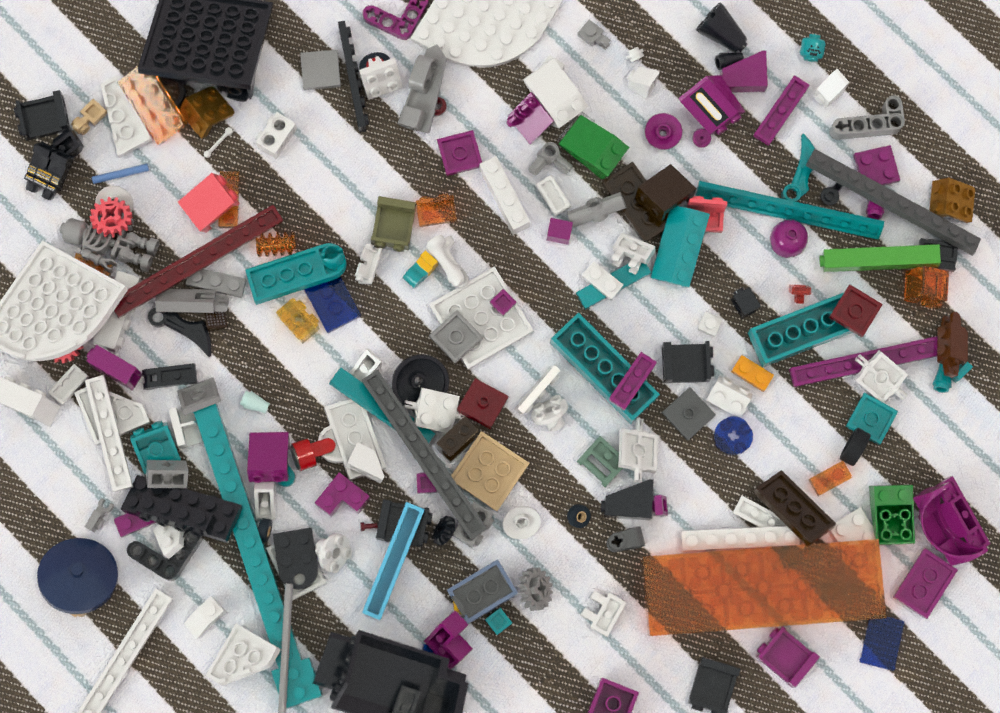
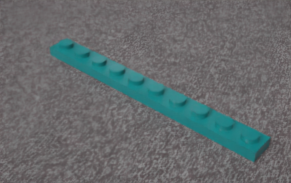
M699 181L695 196H701L708 200L722 198L723 201L728 202L727 207L786 220L793 219L800 223L878 240L884 227V221L703 181Z

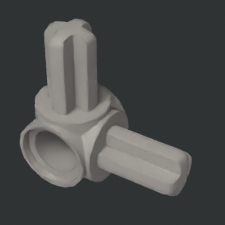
M548 142L539 150L537 158L528 170L536 176L545 165L553 163L567 174L573 166L560 155L561 151L555 143ZM545 149H550L553 156H548L545 153Z

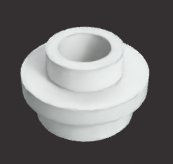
M636 47L628 51L629 55L626 58L630 62L644 57V50H639Z

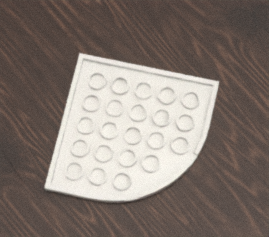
M434 0L411 36V41L425 49L438 45L448 61L461 66L468 65L477 66V68H487L503 65L519 58L520 55L527 50L529 51L539 41L561 6L562 0Z
M42 241L0 301V350L15 358L27 361H46L67 355L83 346L96 335L126 294L128 288Z

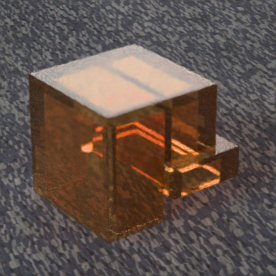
M927 266L906 271L904 301L921 302V306L935 309L941 308L942 302L948 299L949 271Z

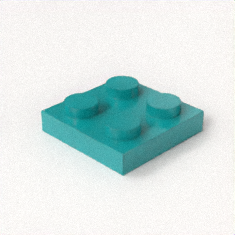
M864 392L845 427L852 431L857 427L871 434L870 441L880 445L898 411Z

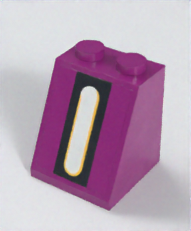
M721 75L704 77L678 98L710 135L722 134L727 130L726 126L739 121L742 118L740 115L745 112Z

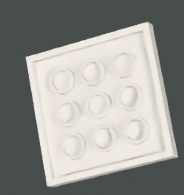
M495 266L470 280L467 286L458 287L429 304L440 325L458 310L483 337L474 348L461 358L467 370L534 332L518 304L512 307L504 316L490 304V301L502 289L514 299Z

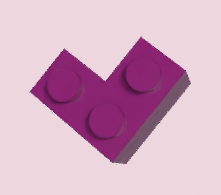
M339 472L315 501V504L332 517L343 502L359 514L371 498Z
M456 611L443 620L424 640L436 655L450 659L448 664L450 670L473 649L460 635L468 624Z

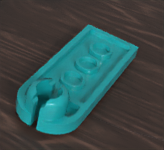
M326 243L245 269L254 302L258 305L337 279L345 272L347 261L340 246Z

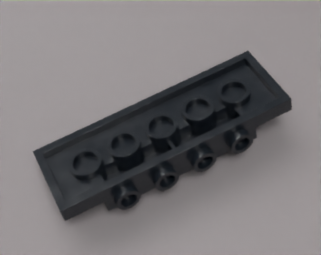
M139 475L136 476L133 487L130 488L121 507L124 513L138 516L143 521L149 522L152 520L163 527L169 525L180 532L189 531L197 537L206 536L226 543L243 509L240 504L184 488H147L146 477Z

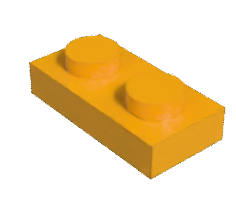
M743 355L740 356L731 371L762 392L765 391L774 374Z

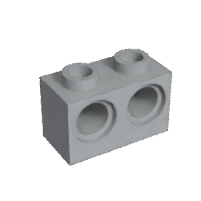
M473 501L471 506L476 513H483L485 515L483 523L489 529L494 522V519H492L493 513ZM458 524L453 534L455 538L471 548L474 545L478 546L484 537L480 534L472 540L465 538L464 529L460 524Z

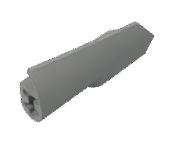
M438 45L426 49L425 55H419L415 61L408 82L411 89L397 123L404 128L430 133L447 61Z

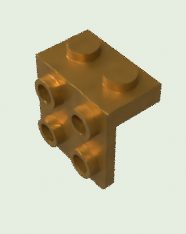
M214 86L186 97L179 109L181 116L190 124L201 139L207 137L213 125L232 117L235 113L234 109Z
M952 178L932 181L929 211L940 217L949 216L965 223H970L973 218L975 188Z

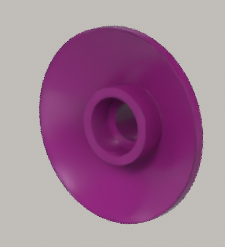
M656 114L648 120L645 126V136L653 147L660 150L671 149L679 143L682 137V126L678 119L670 114ZM664 131L666 135L661 136L659 132Z

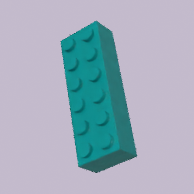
M843 293L751 328L747 334L762 368L853 333L829 318Z
M579 312L551 338L550 344L630 424L659 397L660 394L645 380L625 411L608 400L631 365Z

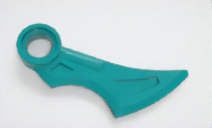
M805 134L801 135V155L792 183L783 189L782 199L798 202L800 197L809 191L808 178L813 169L807 167L806 164L815 147ZM788 190L795 191L796 198H789L786 192Z

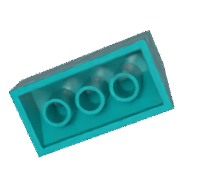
M676 206L669 211L650 278L684 288L690 287L710 216L709 213Z

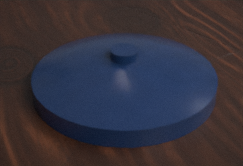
M73 538L62 541L47 551L38 567L37 582L42 597L50 606L68 614H84L100 608L111 598L118 582V569L115 558L105 546L91 539Z

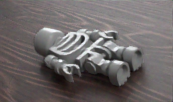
M74 218L68 219L66 223L63 222L60 227V233L65 242L74 245L82 244L81 256L83 259L93 261L96 266L101 265L109 273H113V271L107 265L117 267L115 261L117 255H119L118 260L120 262L140 264L142 271L149 272L153 256H155L159 247L158 239L150 238L148 241L147 238H141L133 232H129L126 235L125 230L121 231L122 235H118L117 240H114L111 234L108 237H104L103 232L99 235L97 230L92 228V222L88 228L86 222ZM131 225L128 226V231H132ZM110 246L113 247L110 254L111 259L103 258L102 255L109 250ZM134 246H140L142 249L147 248V254L141 256V254L136 253L135 255L130 248H134Z

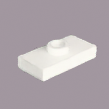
M552 175L535 184L555 217L571 208V204Z
M73 364L48 393L61 405H64L74 395V392L85 383L89 376Z

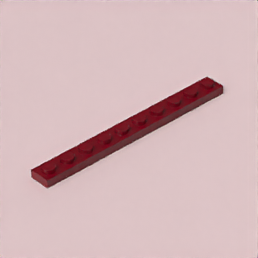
M271 205L129 288L115 308V314L118 318H121L283 222L282 217L275 206Z

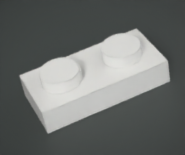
M593 262L582 275L583 279L610 300L623 287L621 282L596 262Z

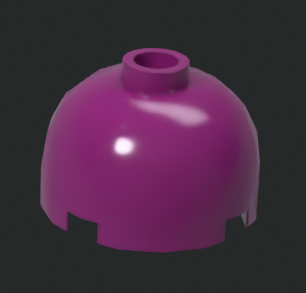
M793 219L779 222L770 234L771 247L777 255L784 258L800 255L808 243L806 228L800 222Z

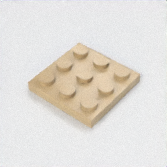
M481 431L451 477L460 488L497 512L530 463Z

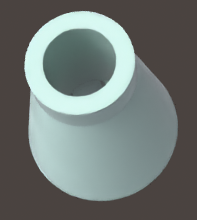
M245 391L240 405L244 406L243 408L263 413H266L270 404L253 391Z

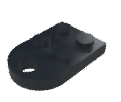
M312 527L273 534L278 573L281 581L284 584H293V589L295 590L305 589L312 585L318 575ZM298 574L305 576V582L302 585H297L294 582V578Z

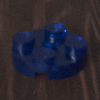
M730 416L723 419L714 430L716 447L727 455L734 456L744 453L750 447L753 440L752 429L740 417ZM732 431H735L738 439L731 441V438L728 437V433L731 434Z

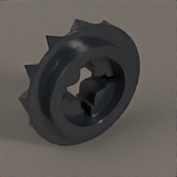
M446 515L436 524V528L433 530L434 534L432 535L433 543L442 546L451 539L455 531V519Z

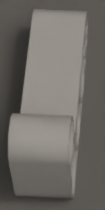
M895 95L889 96L882 106V114L838 118L831 125L829 134L835 140L895 135L905 124L902 100ZM888 104H894L896 109H891ZM891 121H895L898 127L892 126ZM872 123H877L880 128H874ZM854 125H860L862 130H856Z

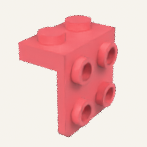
M694 196L689 199L686 208L710 214L705 232H723V218L727 201H723L722 198L708 200L701 196Z

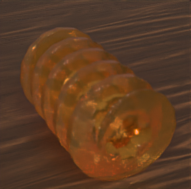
M286 231L283 233V237H280L279 232H276L275 238H273L271 232H269L267 238H265L263 233H261L259 239L256 236L258 257H262L263 252L266 257H269L271 251L273 256H277L278 251L281 256L285 255L286 250L289 255L293 253V250L296 252L294 231L291 232L290 237H288Z

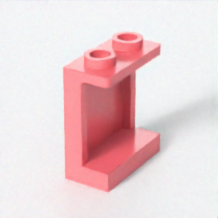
M211 173L178 201L179 205L201 232L207 233L212 229L210 226L231 207L240 204L237 200V194L232 189H228L226 186L227 181L220 174Z

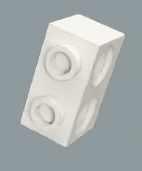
M278 112L274 116L269 117L266 123L267 127L264 131H260L256 137L257 147L275 159L278 158L297 130L296 123ZM279 124L285 125L284 129L277 130L275 128ZM268 139L275 141L272 145L265 144Z

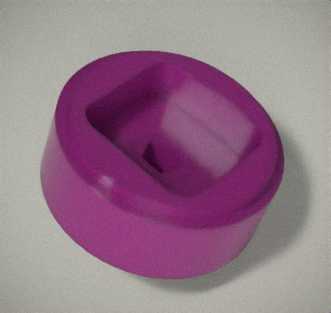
M699 128L692 135L693 143L700 148L706 147L711 142V135L704 128Z

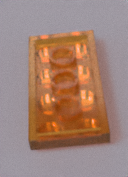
M137 65L117 83L157 145H161L188 123L158 77L138 74Z

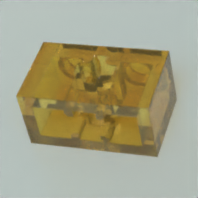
M292 298L276 314L303 344L320 329L318 325L319 320L313 314L309 315L305 311L307 307L300 299L296 301ZM296 317L302 318L303 322L296 321Z

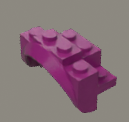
M953 476L947 477L936 486L924 489L913 497L919 508L918 518L926 538L936 550L945 555L950 566L969 562L988 551L987 546L990 545V542Z

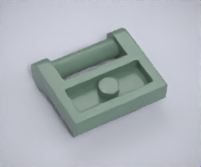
M601 436L577 460V463L584 465L602 482L601 484L605 488L623 469L618 467L619 452ZM592 455L611 473L606 476L588 460V457Z

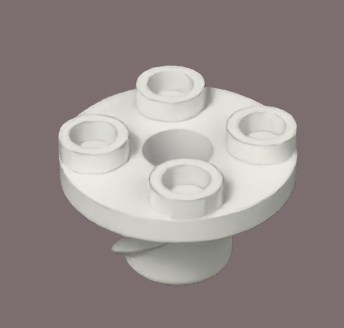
M555 395L543 403L538 402L534 404L531 418L535 424H546L548 430L552 432L564 427L565 421L562 416L567 412L568 404L560 395Z
M335 533L327 539H320L316 543L315 553L319 557L322 569L337 573L345 562L351 558L352 549L346 536Z

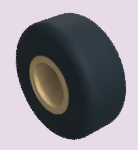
M581 504L573 505L567 514L569 524L576 528L585 527L591 517L589 509Z
M263 518L259 523L258 532L262 542H267L272 531V521Z

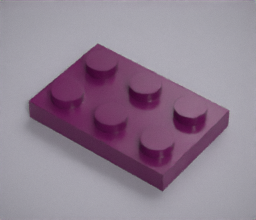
M924 548L893 598L923 618L928 619L958 569L950 566V564Z

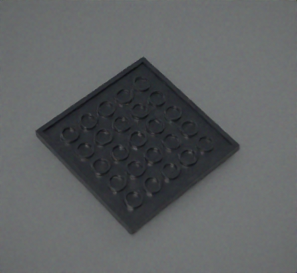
M159 0L137 68L138 74L251 90L271 18L273 2L261 0Z

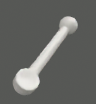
M227 127L222 137L209 150L204 152L206 158L211 156L213 150L228 135H232V128Z

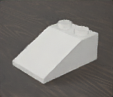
M554 58L523 79L529 91L534 94L554 120L551 124L553 127H562L589 107L579 90Z

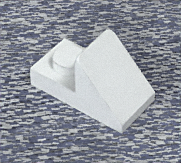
M368 348L349 373L362 382V379L377 369L379 371L382 368V360Z

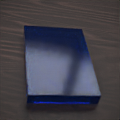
M341 276L337 279L304 289L327 334L361 317Z

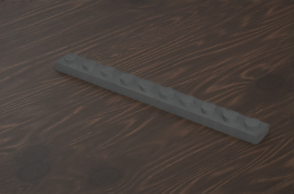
M817 149L813 150L806 164L807 167L971 256L976 252L981 238Z
M378 369L362 379L367 390L470 540L486 531L487 527Z

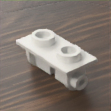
M366 244L363 247L360 259L365 262L364 264H358L354 275L356 277L355 280L359 281V284H372L380 261L382 248H373L371 244Z

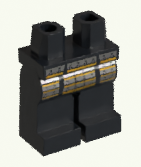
M40 142L34 145V154L24 177L27 180L26 190L36 193L40 186L44 188L42 197L52 200L56 193L62 190L75 157L61 150L57 151V148Z

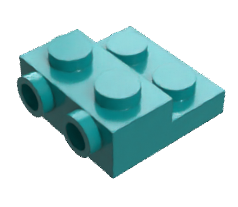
M155 422L151 424L152 428L144 430V428L136 429L133 431V435L130 436L144 474H146L147 460H181L167 422Z

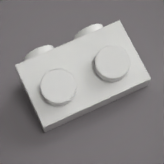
M719 376L706 401L741 418L753 394L747 387L738 386L730 378Z

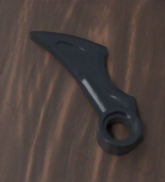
M156 307L149 311L148 320L152 326L159 328L165 325L192 340L208 357H211V340L203 320L190 322L181 318L177 312H159L163 314V320L161 322H154L152 317L155 313H158L156 312Z

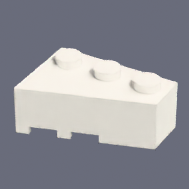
M5 376V378L0 377L1 405L51 427L61 406L46 398V393L38 389L31 391V387L22 382L18 385L15 384L16 380Z

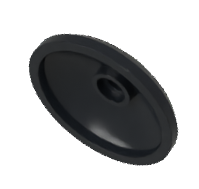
M417 354L404 359L397 366L392 377V391L403 406H411L404 403L405 400L416 402L420 396L421 388L447 393L449 388L448 372L438 359L426 354ZM420 377V382L415 383V379Z

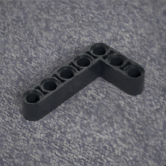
M184 532V547L180 550H184L186 555L182 560H178L176 554L170 559L165 558L138 541H133L128 545L127 554L162 578L174 581L180 576L205 536H196L195 542L188 543L187 537L191 532ZM141 546V554L134 556V547ZM157 556L158 563L155 566H150V558ZM170 566L174 567V574L167 577L165 574L166 569Z

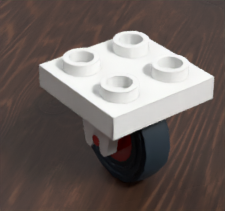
M375 52L366 55L361 60L359 73L368 100L403 88L395 58L390 59L384 53Z

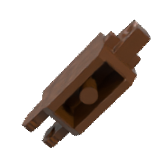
M952 312L950 317L949 315L944 316L941 326L937 328V362L943 364L944 375L950 378L958 376L959 364L968 360V332L965 327L961 326V316L958 312Z

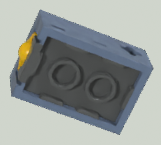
M498 559L447 589L453 601L454 610L463 617L468 625L518 595L517 590Z

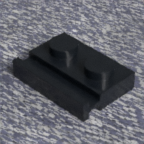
M923 238L919 240V245L940 244L941 264L939 267L931 269L951 272L956 270L957 247L943 241Z

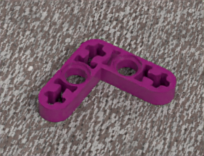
M410 0L401 18L376 6L369 5L363 10V19L366 23L401 40H407L415 31L429 4V0L421 1L419 8L416 6L418 0ZM373 11V12H374V16H371V18H368V14H367V13H371V12ZM410 11H415L418 16L415 19H410L407 14ZM385 19H391L393 24L390 27H385L382 22ZM406 22L409 23L407 26L408 33L404 32V34H401L400 28L404 29Z

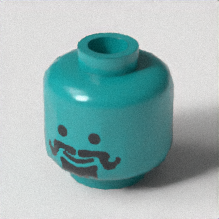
M810 34L809 37L802 39L800 55L804 57L803 60L818 62V60L823 58L826 42L820 39V35Z

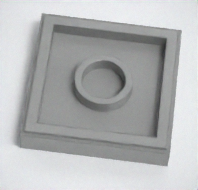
M338 50L300 53L303 90L341 87Z
M458 310L429 335L454 364L483 339L481 334Z
M214 377L177 391L184 416L221 402Z

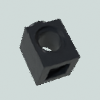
M742 287L733 292L734 296L731 298V302L741 319L760 309L761 305L750 287L745 290Z

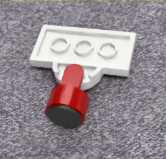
M351 399L324 407L330 426L323 429L317 442L310 443L307 438L292 443L290 446L295 466L300 471L317 466L316 457L322 456L328 462L335 464L343 463L349 480L364 476L345 467L357 442L371 445L372 449L376 452L382 470L386 469V464L367 411Z

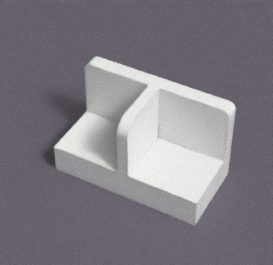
M176 407L168 409L178 447L182 449L201 444L203 440L194 412L184 416L182 409L178 410Z

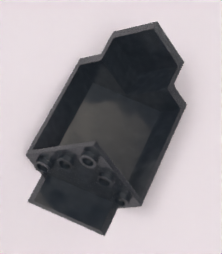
M358 630L355 637L351 636V638L330 632L312 684L332 689L329 699L332 700L331 708L345 713H392L401 685L421 692L414 713H463L469 683L465 682L466 674L448 669L449 658Z

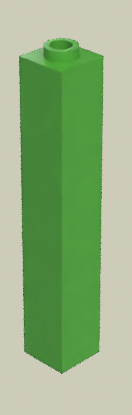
M940 244L824 249L823 255L819 256L820 267H823L824 272L937 268L941 264Z

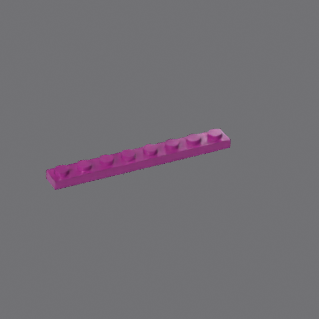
M937 336L792 367L789 371L793 387L858 374L863 366L855 361V358L857 357L861 360L858 357L861 354L866 360H870L878 350L896 365L937 357Z

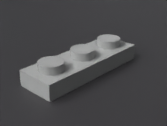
M202 269L186 280V286L216 290V293L242 298L246 284V278Z

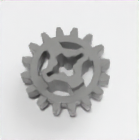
M529 568L527 571L522 572L523 577L518 578L521 584L517 585L520 588L517 594L522 596L520 602H525L524 607L530 608V611L544 610V607L549 606L548 602L552 601L550 594H553V591L550 590V587L553 584L548 582L550 576H545L546 571H541V568Z

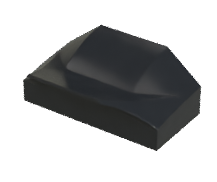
M66 129L57 136L51 145L57 148V151L61 150L74 157L80 154L84 147L76 133L69 129Z

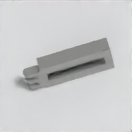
M168 289L156 296L155 305L156 312H226L230 298L227 295H216V290Z

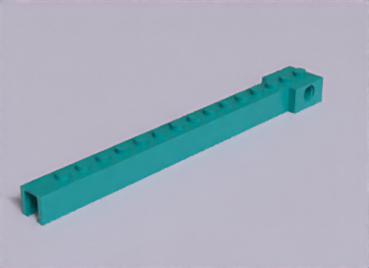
M216 403L195 411L194 415L222 499L240 504L243 507L233 533L269 641L272 645L282 650L284 602L264 542H262L259 535L258 524ZM292 626L290 632L286 709L323 696L320 686L312 684L316 673L311 658L302 659ZM281 651L276 658L278 669L271 671L278 694L280 686Z

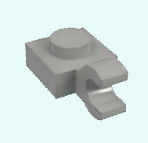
M591 20L586 22L577 35L589 45L593 46L596 42L605 50L609 47V42L611 41L608 37L602 35L604 30Z
M103 498L99 500L96 510L93 511L84 526L94 533L102 527L104 514L111 512L114 508L112 503H110L108 508H103L105 502Z

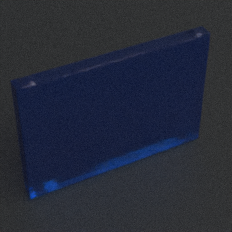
M870 613L859 663L894 671L905 621Z

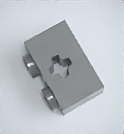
M147 460V488H187V462L183 460Z

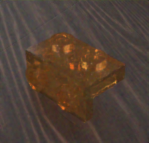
M440 194L436 198L425 196L416 201L419 227L457 222L453 195Z

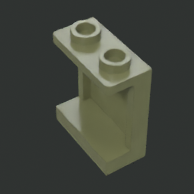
M378 196V207L371 244L376 248L382 249L391 247L394 251L398 252L409 250L416 202Z

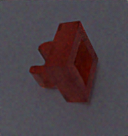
M789 284V293L795 294L794 302L796 304H804V295H811V287L809 285Z

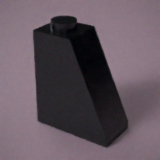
M649 479L607 495L604 501H601L600 512H604L605 518L651 520L654 480Z

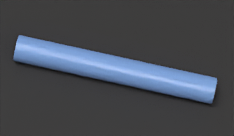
M148 164L109 172L93 176L92 181L93 184L134 175L149 171Z

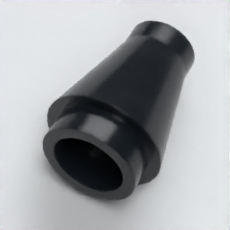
M742 52L719 53V55L715 56V65L718 70H722L729 65L743 60L744 56Z

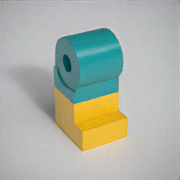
M425 250L414 265L405 273L403 279L415 289L438 266V261Z

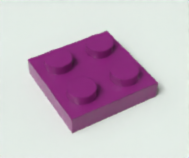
M473 130L437 139L446 176L479 168L482 160Z
M891 145L854 153L853 156L859 173L883 186L900 182Z

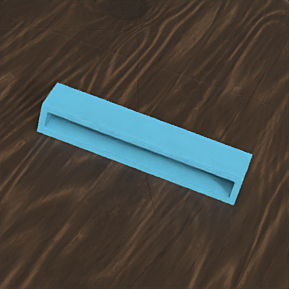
M406 502L362 611L363 614L381 620L425 509Z

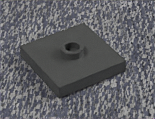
M691 387L662 412L663 416L687 441L716 416Z

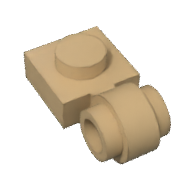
M92 99L80 111L84 117H76L72 121L73 130L78 134L85 135L90 129L89 122L95 126L107 114V111L97 101Z

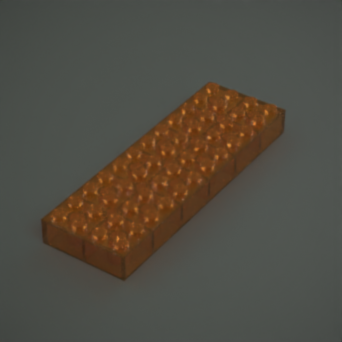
M879 539L811 544L809 547L805 544L642 557L648 636L887 618Z

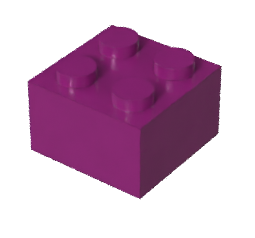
M600 678L587 713H632L639 692L605 678Z

